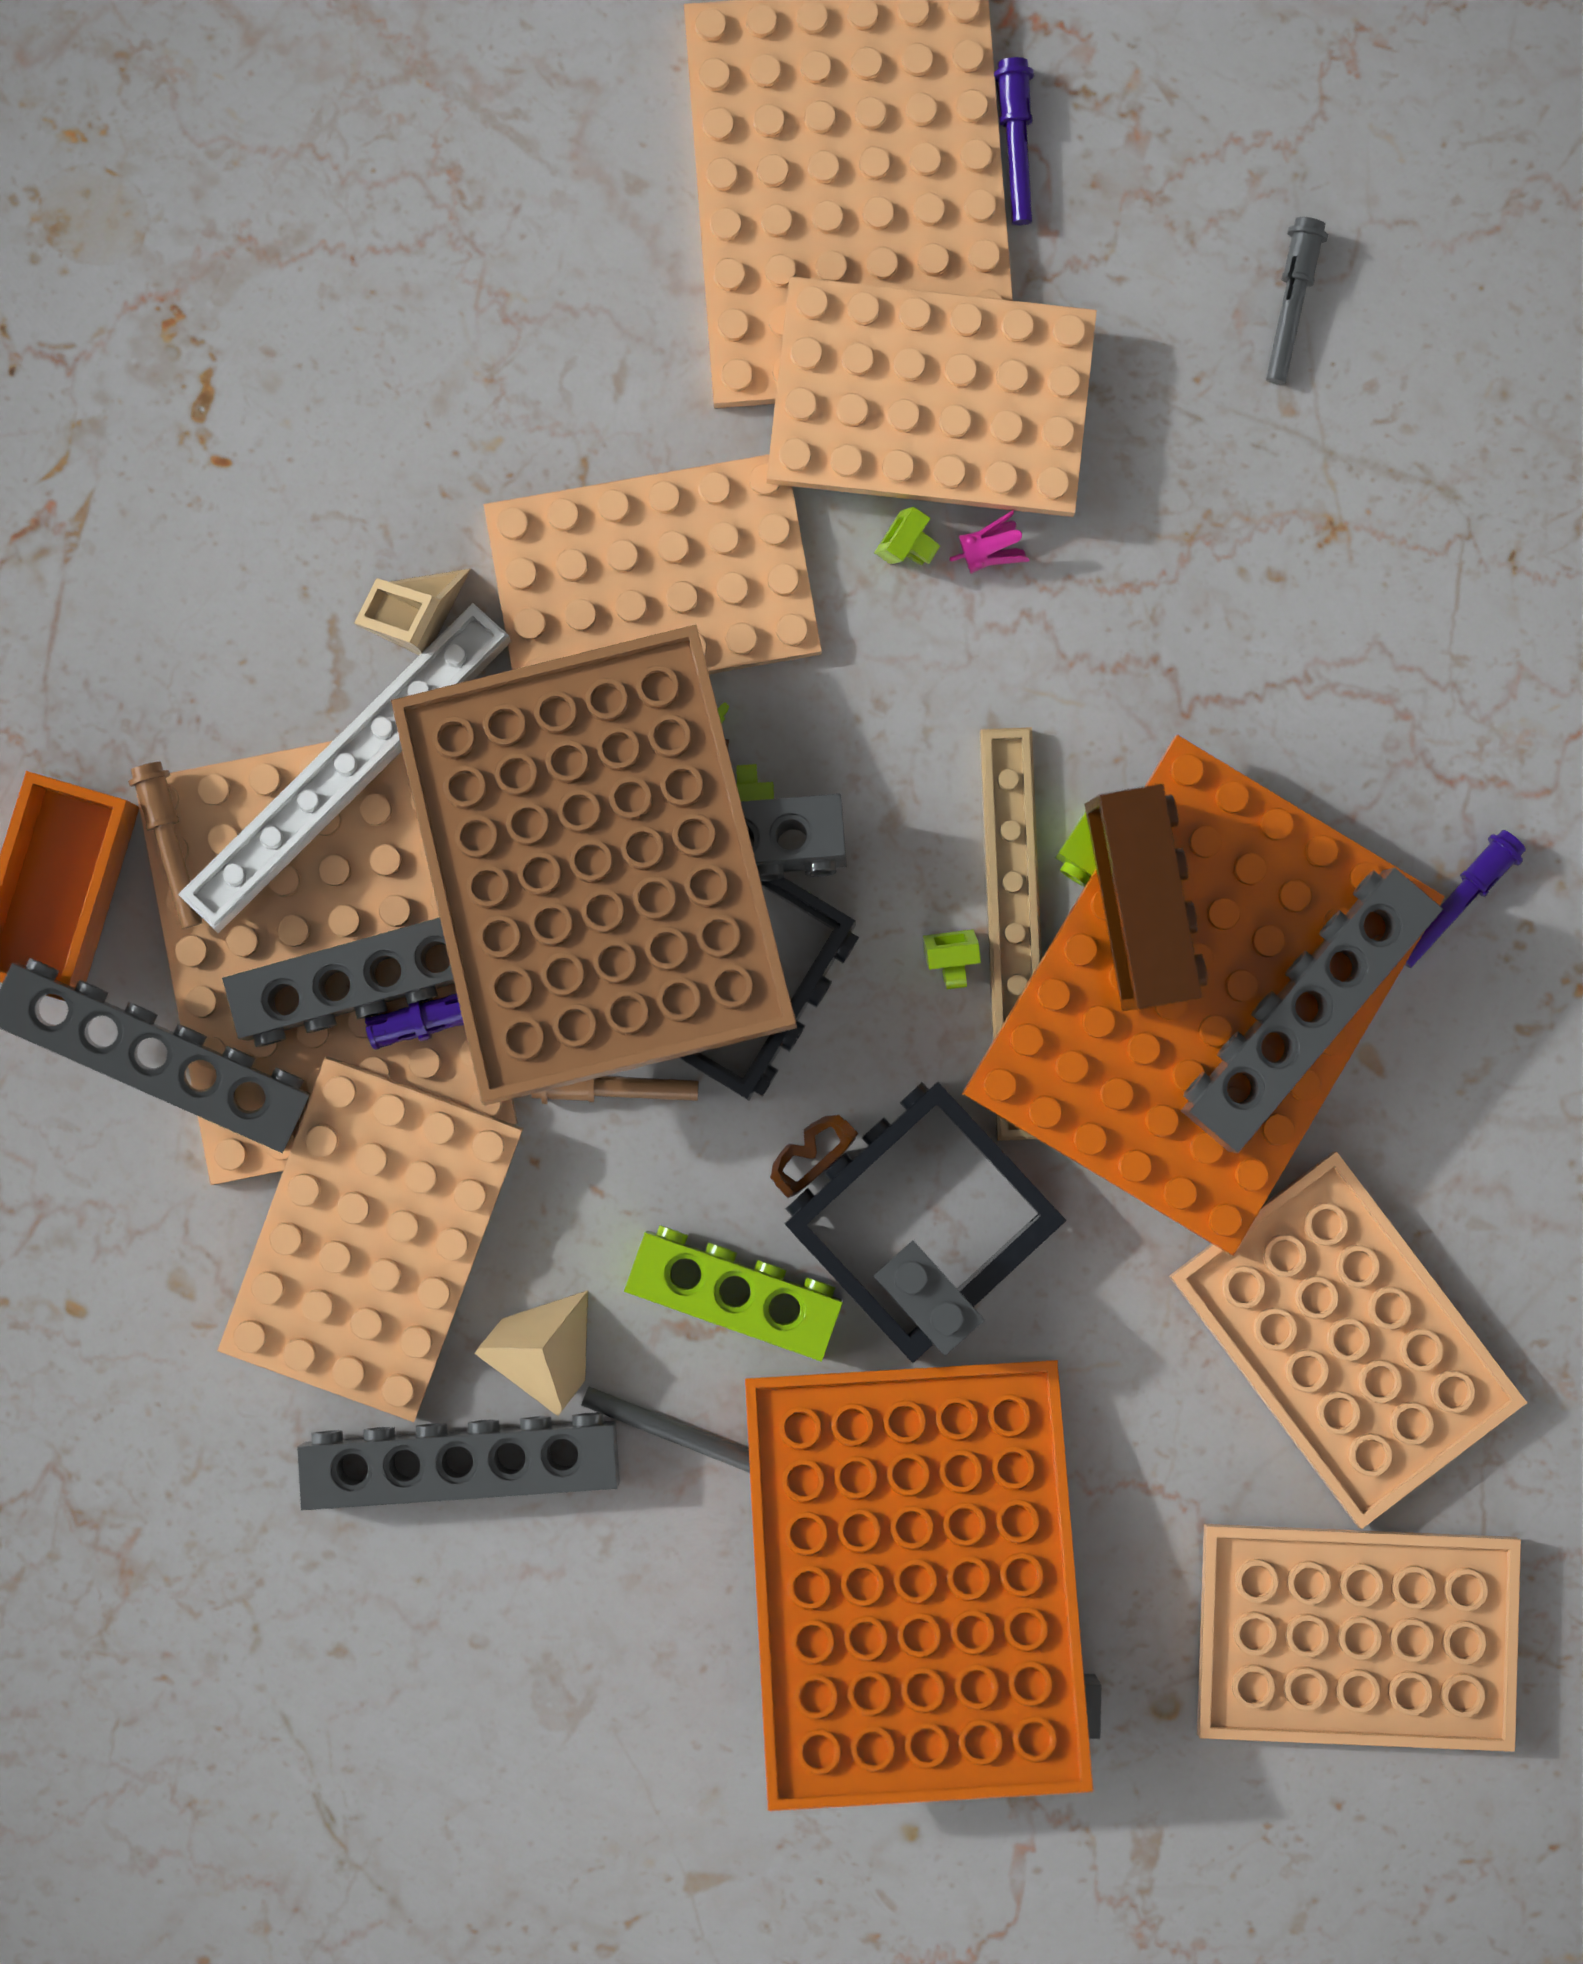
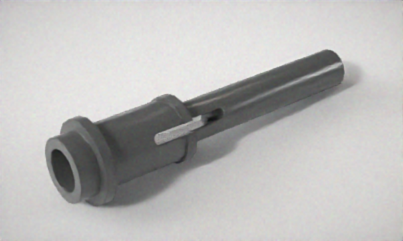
M1298 217L1295 219L1294 226L1288 228L1287 235L1291 237L1285 270L1281 278L1287 285L1266 381L1271 383L1286 384L1306 288L1314 285V275L1321 243L1327 242L1328 234L1324 231L1326 224L1315 218Z

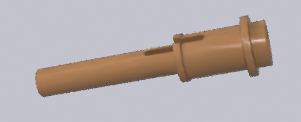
M161 761L132 768L131 774L133 779L129 780L128 783L130 787L135 786L146 820L147 831L154 830L181 927L184 929L202 924L200 915L178 895L190 883V879L173 825L178 823L179 819L176 816L166 778L171 776L169 770H163Z
M602 1076L534 1093L531 1096L532 1099H541L542 1104H548V1099L594 1102L595 1096L698 1101L699 1081Z

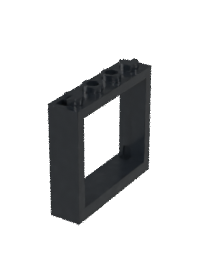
M784 877L773 881H761V885L766 890L833 929L790 1001L797 1028L769 1035L744 1078L739 1077L700 1052L678 1057L750 1101L754 1092L762 1097L766 1093L778 1073V1069L771 1066L780 1049L783 1048L788 1052L792 1050L805 1028V1025L798 1020L808 1003L816 1008L818 1007L832 984V981L825 977L835 959L844 963L859 939L857 935L852 933L856 926V920Z
M921 1082L900 1102L906 1109L903 1114L892 1124L883 1117L862 1137L868 1145L854 1159L847 1153L843 1154L823 1173L830 1181L814 1195L807 1188L785 1208L791 1215L784 1223L787 1228L912 1363L919 1359L934 1343L918 1325L907 1334L807 1224L933 1107L937 1105L1037 1213L957 1288L973 1307L1067 1221L939 1082H936L929 1089Z

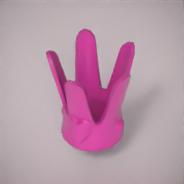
M1014 510L978 532L958 535L963 553L951 556L949 560L953 562L965 558L970 574L991 565L1029 562V558L1025 556V551L1020 548L1000 550L1017 543L1022 538L1021 531L1015 530V521L1005 522L1013 516Z

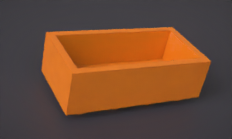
M29 771L25 772L0 853L1 983L4 982L12 963H20L26 966L29 958L59 970L55 980L73 988L76 987L79 980L87 982L137 819L139 806L125 799ZM57 994L46 995L55 999L65 1001L61 996Z

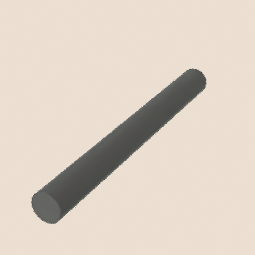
M590 1386L588 1387L581 1406L601 1412L603 1415L750 1473L748 1449Z

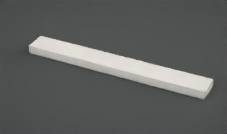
M472 603L178 895L219 933L402 751L391 700L474 680L511 642L510 636Z

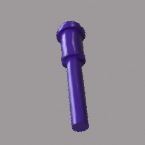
M1010 57L998 62V69L994 72L995 82L999 83L1000 125H1004L1007 128L1012 224L1022 226L1032 223L1027 125H1030L1033 121L1029 80L1034 77V70L1028 67V60L1026 58Z
M1502 830L1498 835L1491 834L1488 837L1490 844L1460 874L1463 881L1440 905L1443 910L1424 931L1405 964L1407 967L1412 968L1478 895L1485 897L1513 864L1518 866L1523 862L1521 855L1526 851V848L1514 835L1506 830Z

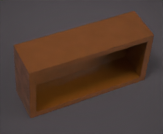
M1162 783L1096 796L1084 805L1122 1011L1202 998L1200 987L1207 986V971L1203 956L1201 954L1194 955L1191 933H1197V916L1193 902H1185L1181 880H1187L1188 868L1183 849H1175L1171 827L1178 826V813L1173 795L1165 796Z

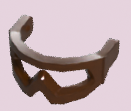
M839 1114L824 1116L807 1126L803 1130L804 1146L787 1144L774 1161L770 1178L788 1199L807 1187L855 1141L858 1132ZM829 1127L835 1130L840 1143L799 1181L793 1180L783 1172V1169L793 1156L807 1159L816 1158L815 1136Z

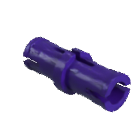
M457 993L436 1000L417 1001L409 1004L408 1007L393 1012L365 1018L366 1032L374 1050L418 1038L419 1041L432 1038V1033L464 1025Z

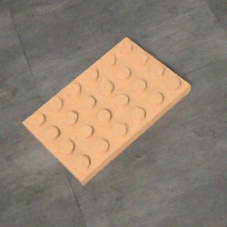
M789 276L766 479L767 484L1073 517L1076 510L1097 310Z
M769 454L483 504L505 632L511 639V642L508 644L512 670L695 624L697 625L709 674L822 655L793 488L786 485L767 484Z
M329 1056L325 1057L217 1351L415 1422L523 1128Z
M1338 1152L1330 1153L1264 1203L1234 1256L1210 1244L1169 1275L1176 1287L1360 1529H1363L1527 1404L1526 1400Z
M1204 1524L1197 1714L1198 1737L1201 1739L1515 1752L1521 1539L1507 1536Z

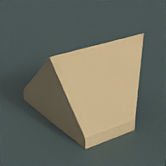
M471 568L389 582L376 578L354 624L416 655H420L436 640Z
M588 1290L502 1318L474 1354L555 1415L559 1416L582 1386L586 1377Z

